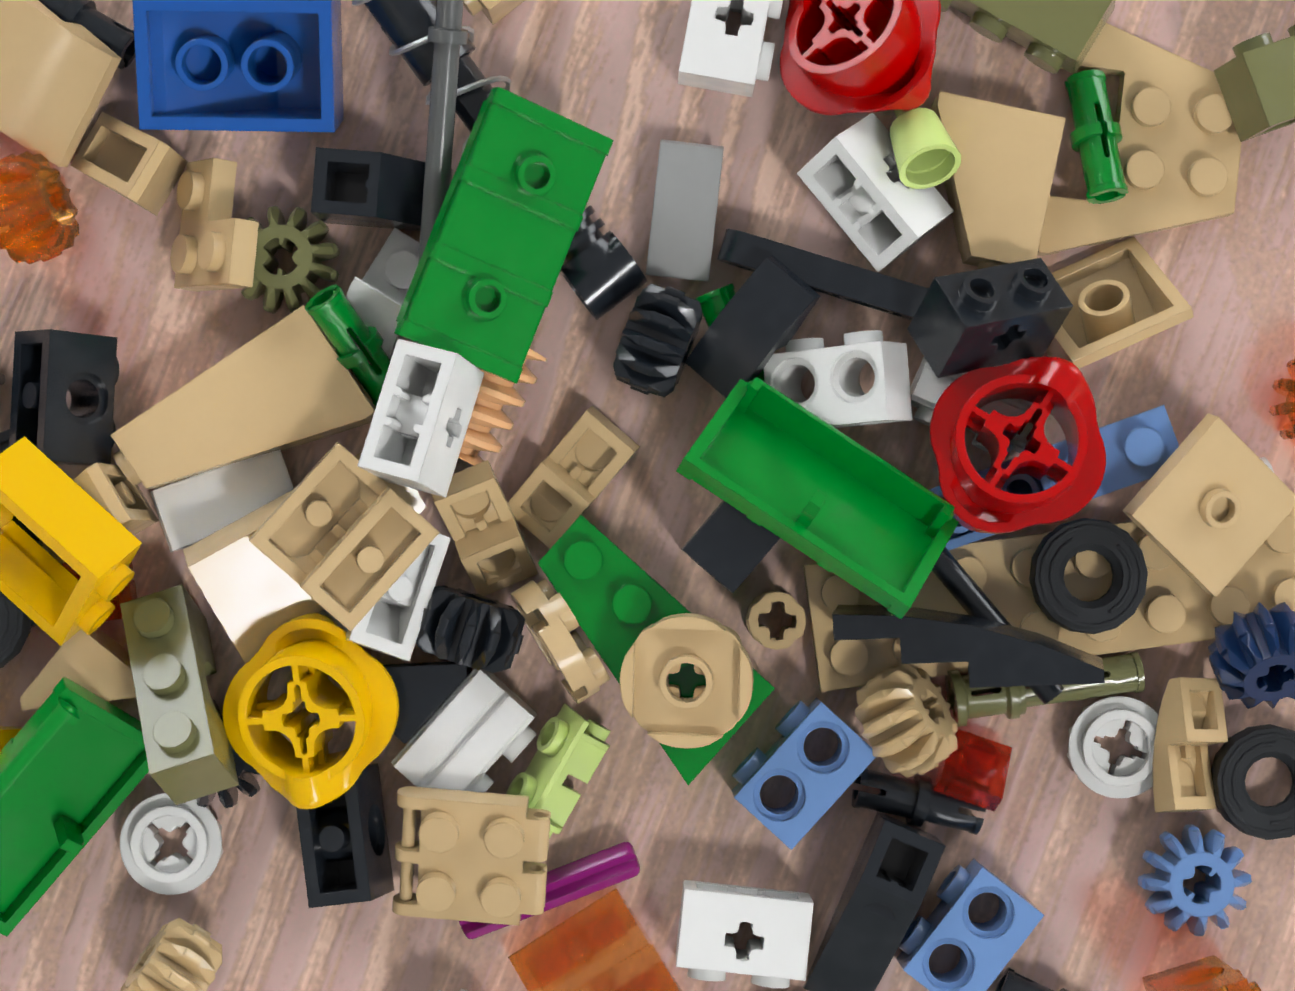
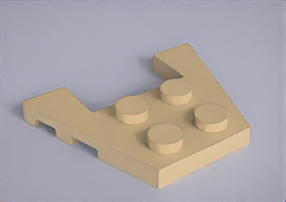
M1106 23L1077 71L1093 69L1104 71L1107 75L1119 76L1115 122L1121 125L1123 138L1117 144L1124 179L1129 192L1125 194V197L1117 201L1104 204H1092L1083 199L1050 196L1038 256L1056 254L1069 249L1088 245L1093 246L1139 234L1154 233L1224 218L1232 215L1235 210L1242 142H1240L1215 73Z

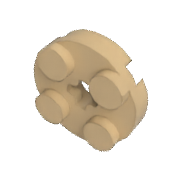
M545 578L538 583L532 580L510 594L511 598L517 603V610L526 619L525 624L549 664H553L557 671L560 670L565 679L561 682L574 701L579 704L600 691L599 686L609 681L610 677L591 647L587 648L579 634L573 631L579 627V624L561 594H556Z
M693 613L670 615L644 628L626 653L620 672L621 697L632 718L634 716L638 724L648 731L647 734L659 743L684 749L710 745L722 738L723 734L733 729L748 709L754 682L750 656L742 645L738 634L730 627L722 625L713 618ZM682 663L693 664L695 673L705 675L706 686H697L691 698L681 697L680 687L669 684V673H678Z

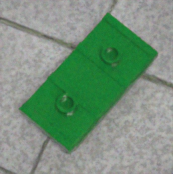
M500 87L491 88L487 100H484L405 296L396 319L398 324L394 334L418 344L458 353L478 369L517 384L523 370V363L545 308L548 307L553 295L552 290L574 235L578 232L584 217L582 216L605 157L608 156L614 140Z
M758 377L748 383L740 378L676 470V472L688 480H693L746 515V518L758 526H763L816 561L817 565L829 573L836 574L886 607L887 611L899 619H902L911 608L959 521L953 518L955 506Z
M66 677L59 681L51 695L17 735L9 740L0 753V934L6 937L149 772L140 720Z

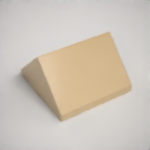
M1133 236L1052 273L1073 304V307L1046 352L1049 357L1066 359L1080 369L1193 318L1192 307Z

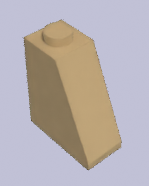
M940 91L931 105V110L937 114L961 154V164L957 172L946 180L944 184L949 205L954 210L951 215L962 263L982 269L1036 259L1066 118Z

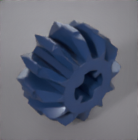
M1258 602L1254 611L1245 615L1233 611V623L1215 627L1216 640L1208 646L1210 652L1209 661L1221 690L1225 691L1229 700L1240 699L1247 709L1257 706L1262 701H1266L1273 709L1280 699L1286 697L1295 699V612L1285 602L1276 605L1270 610H1267Z

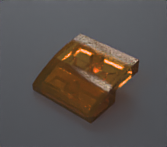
M616 888L508 957L527 991H682L642 925Z

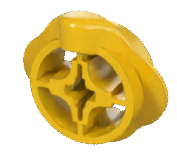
M318 613L299 616L274 630L254 657L234 676L226 692L223 704V724L227 738L235 752L294 807L308 810L321 807L337 799L354 785L361 772L382 753L390 742L399 716L397 689L386 668L359 644L346 640L347 631L326 615ZM291 666L293 678L287 682V693L281 694L276 700H267L268 686L274 671L281 667ZM328 675L337 681L344 690L334 686L328 679ZM303 701L305 702L306 708H303V705H302V702H303ZM315 713H318L319 719H316ZM347 721H355V733L351 746L340 752L329 753L328 742L333 738V728H340ZM282 734L286 735L290 739V741H288Z

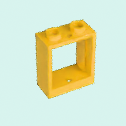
M24 436L0 453V591L60 646L80 630L84 631L87 635L92 634L114 611L115 606L110 600L116 597L133 578L135 572L129 568V565L142 542ZM13 516L20 520L81 576L78 580L18 526L12 520Z

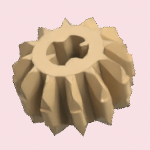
M902 664L898 667L891 666L876 674L864 687L856 691L859 706L855 709V715L863 725L864 732L862 737L870 742L873 756L881 757L886 769L892 774L899 772L906 778L917 773L922 775L938 767V763L946 760L949 754L958 749L957 737L955 736V733L958 731V724L951 717L949 711L951 704L946 702L941 695V686L932 684L928 673L922 668L916 669L910 664Z
M180 917L170 921L161 927L158 934L151 938L146 949L139 955L134 967L128 973V978L121 987V991H207L209 985L216 978L215 973L222 964V945L210 937L211 933L195 923L191 925Z

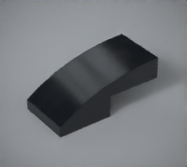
M773 255L767 257L720 312L685 363L721 395L727 398L740 378L747 383L759 376L774 352L788 344L820 298V295Z

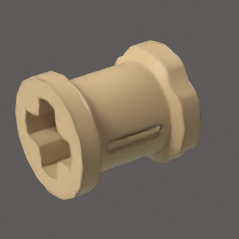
M775 590L763 592L755 597L748 606L745 617L747 629L751 636L764 647L774 650L789 648L795 640L804 634L806 626V616L803 607L790 594ZM779 601L781 602L782 611L792 615L793 620L791 626L781 627L779 637L773 638L770 637L769 628L758 623L759 614L770 612L772 602Z

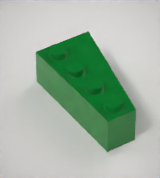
M583 515L577 518L538 562L557 593H560L566 601L578 624L619 684L625 655L644 628L670 615L691 613ZM682 663L678 673H669L668 676L669 684L680 687L681 697L691 698L697 686H706L705 675L695 673L694 665L690 663ZM754 668L753 691L748 709L733 729L723 734L722 738L707 746L688 749L675 748L660 743L687 785L696 778L775 689Z

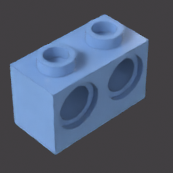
M817 697L809 706L805 705L801 700L798 701L775 727L782 736L765 754L758 747L754 749L732 774L739 782L731 790L734 798L791 850L876 758L872 754V748ZM817 728H829L836 733L838 738L836 752L825 761H813L806 757L804 753L805 738L811 731ZM777 775L790 778L795 784V795L788 805L781 808H771L761 801L760 790L767 779Z
M973 859L966 869L958 865L947 875L936 894L942 900L927 919L918 916L912 921L899 945V948L903 951L896 959L907 974L929 991H987L1044 917V914ZM982 893L996 894L999 899L997 914L991 920L984 923L971 921L968 915L971 901ZM943 944L958 946L960 948V960L953 970L946 973H936L929 969V958L934 949Z

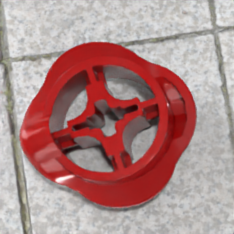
M789 0L784 42L780 54V73L787 91L801 106L822 115H841L857 112L869 113L884 110L908 111L918 108L927 100L931 90L937 29L941 16L940 0Z
M1030 357L996 367L972 370L957 378L944 390L932 413L930 441L937 461L942 495L944 500L955 506L953 510L955 519L969 530L980 533L1001 534L1018 531L1033 525L1056 523L1065 520L1082 510L1095 496L1102 483L1106 468V451L1099 432L1094 398L1083 373L1076 365L1066 359L1059 357ZM1001 399H1022L1032 402L1030 408L1019 416H1005L995 410L988 414L980 409L988 403ZM1049 414L1056 419L1065 434L1068 446L1067 463L1058 458L1060 451L1048 442L1044 434V425ZM1028 423H1032L1033 428L1026 437L1027 443L1024 451L1018 457L1014 456L1006 469H1002L1001 464L1009 453L1006 450L1009 447L1010 441L1014 439L1016 434L1020 435ZM966 427L978 434L976 441L981 443L991 456V466L984 479L975 470L968 457L965 445ZM1017 474H1028L1038 480L1045 476L1056 483L1049 489L1033 494H1014L1001 490L1005 482Z

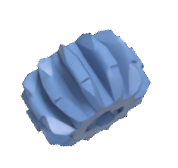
M1193 824L1184 826L1181 844L1175 836L1167 831L1160 834V843L1166 852L1160 856L1153 851L1146 850L1142 858L1155 867L1156 871L1155 873H1147L1138 877V885L1140 887L1155 891L1145 903L1147 910L1152 914L1165 912L1164 925L1175 932L1187 923L1189 931L1193 935L1203 936L1207 929L1208 917L1220 929L1229 928V918L1223 909L1227 905L1237 910L1247 908V902L1234 893V888L1245 887L1252 882L1250 874L1234 869L1244 857L1241 849L1235 846L1224 848L1225 835L1215 829H1211L1202 838L1199 828ZM1196 868L1206 875L1205 881L1195 883L1193 893L1183 886V879L1193 878Z

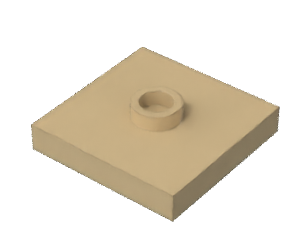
M1207 414L1122 511L1206 593L1217 597L1295 508V494L1218 416Z

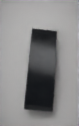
M838 605L832 614L834 640L900 638L901 664L968 662L969 688L1105 683L1102 658L1040 633L973 615L911 607L903 618L899 619L887 611L886 607L880 605Z

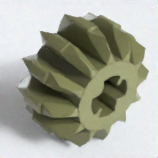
M272 206L268 208L267 212L269 227L264 228L259 223L253 287L243 288L241 293L250 301L264 294L263 309L272 314H275L280 308L285 296L286 305L292 313L303 305L302 293L306 292L312 298L321 291L314 285L318 278L328 282H336L338 280L339 273L329 266L322 265V261L339 256L340 250L335 243L326 242L319 244L329 231L328 226L322 220L316 221L306 228L308 221L307 212L303 208L295 207L287 223H285L281 210L277 206ZM250 217V218L247 219V220H250V221H256V222H258V221L255 220L253 217ZM294 246L297 247L298 250L292 256L294 263L297 265L296 268L289 274L278 268L277 275H275L273 271L279 265L278 260L274 256L275 253L281 248L292 253Z

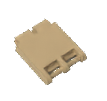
M414 786L399 788L397 791V805L403 808L402 840L395 844V859L401 862L400 893L393 896L392 911L401 916L516 926L520 925L522 914H543L547 865L538 862L547 861L551 812L544 809L528 808L529 796ZM416 810H421V824L418 833L420 841L415 840ZM414 864H419L418 886L416 893H413Z

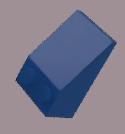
M132 0L139 129L335 132L343 122L341 0Z

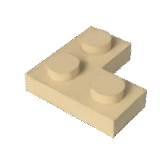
M209 158L186 164V171L182 174L177 187V203L182 209L180 234L173 242L170 256L172 270L176 272L174 288L200 292L253 287L259 222L232 218L237 162Z

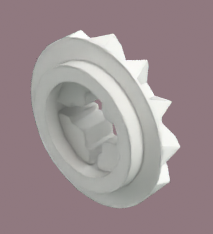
M1106 696L1089 706L1083 707L1074 725L1068 729L1067 757L1078 779L1094 792L1110 798H1130L1149 790L1153 786V752L1158 713L1144 702L1124 696ZM1125 720H1127L1124 727L1126 730L1125 741L1134 745V749L1143 752L1140 758L1132 754L1130 757L1120 755L1116 764H1112L1108 773L1110 752L1102 748L1101 744L1094 742L1095 736L1104 738V736L1115 737L1119 728L1123 729Z
M158 793L139 803L125 820L120 835L122 861L131 877L144 888L165 895L186 893L197 888L212 876L224 852L221 837L222 825L209 810V806L201 807L197 805V799L176 805L166 793ZM188 823L190 827L186 831L187 835L183 839L182 844L188 850L187 854L191 858L188 856L184 857L180 853L175 852L157 863L155 858L161 853L159 849L164 843V840L158 834V829L163 828L168 832H172Z

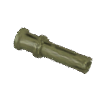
M1130 652L1127 655L1102 658L1105 683L1062 685L1064 687L1063 691L1047 704L1144 691L1145 674L1138 652ZM958 670L947 671L948 675H945L947 702L951 704L949 711L958 727L966 726L968 719L1005 714L1008 719L1020 718V715L1026 713L1027 707L1046 705L1042 703L1032 689H1025V687L1029 686L969 688V674L961 675ZM984 693H994V694H987V695H980V696H972V695H978V694H984Z

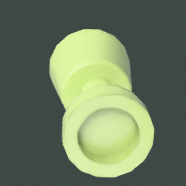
M920 106L908 111L894 110L896 119L890 127V139L901 182L912 189H926L937 186L954 175L961 164V154L937 114L933 110L920 108Z

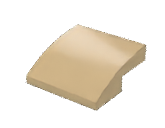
M0 0V131L56 166L68 167L122 58L84 26L61 20L39 0Z
M336 442L249 538V542L351 632L440 532L377 476L358 467L359 460L339 442Z

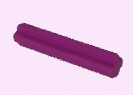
M623 842L548 871L544 912L637 876L640 873V864L633 846L629 842ZM522 914L520 921L535 915ZM459 921L461 929L468 939H475L509 926L505 924Z

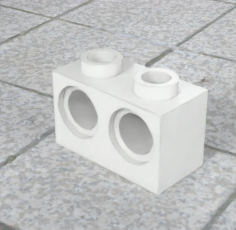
M881 330L844 334V345L824 348L823 338L790 340L785 346L786 352L773 354L764 367V379L767 384L834 428L913 420L907 343L883 341V331ZM869 362L874 370L875 379L872 388L865 394L859 383V375L863 366ZM810 370L814 377L815 387L812 395L807 400L801 390V381L804 374Z

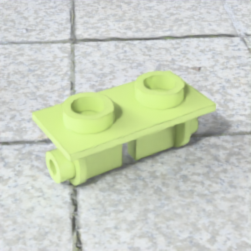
M565 703L557 717L550 718L543 726L537 740V752L526 771L519 773L513 779L506 793L509 795L529 796L528 808L544 809L551 812L549 839L553 833L560 834L581 796L576 790L563 784L567 775L569 774L588 784L604 754L610 747L605 742L611 732L609 729L591 719L587 721Z

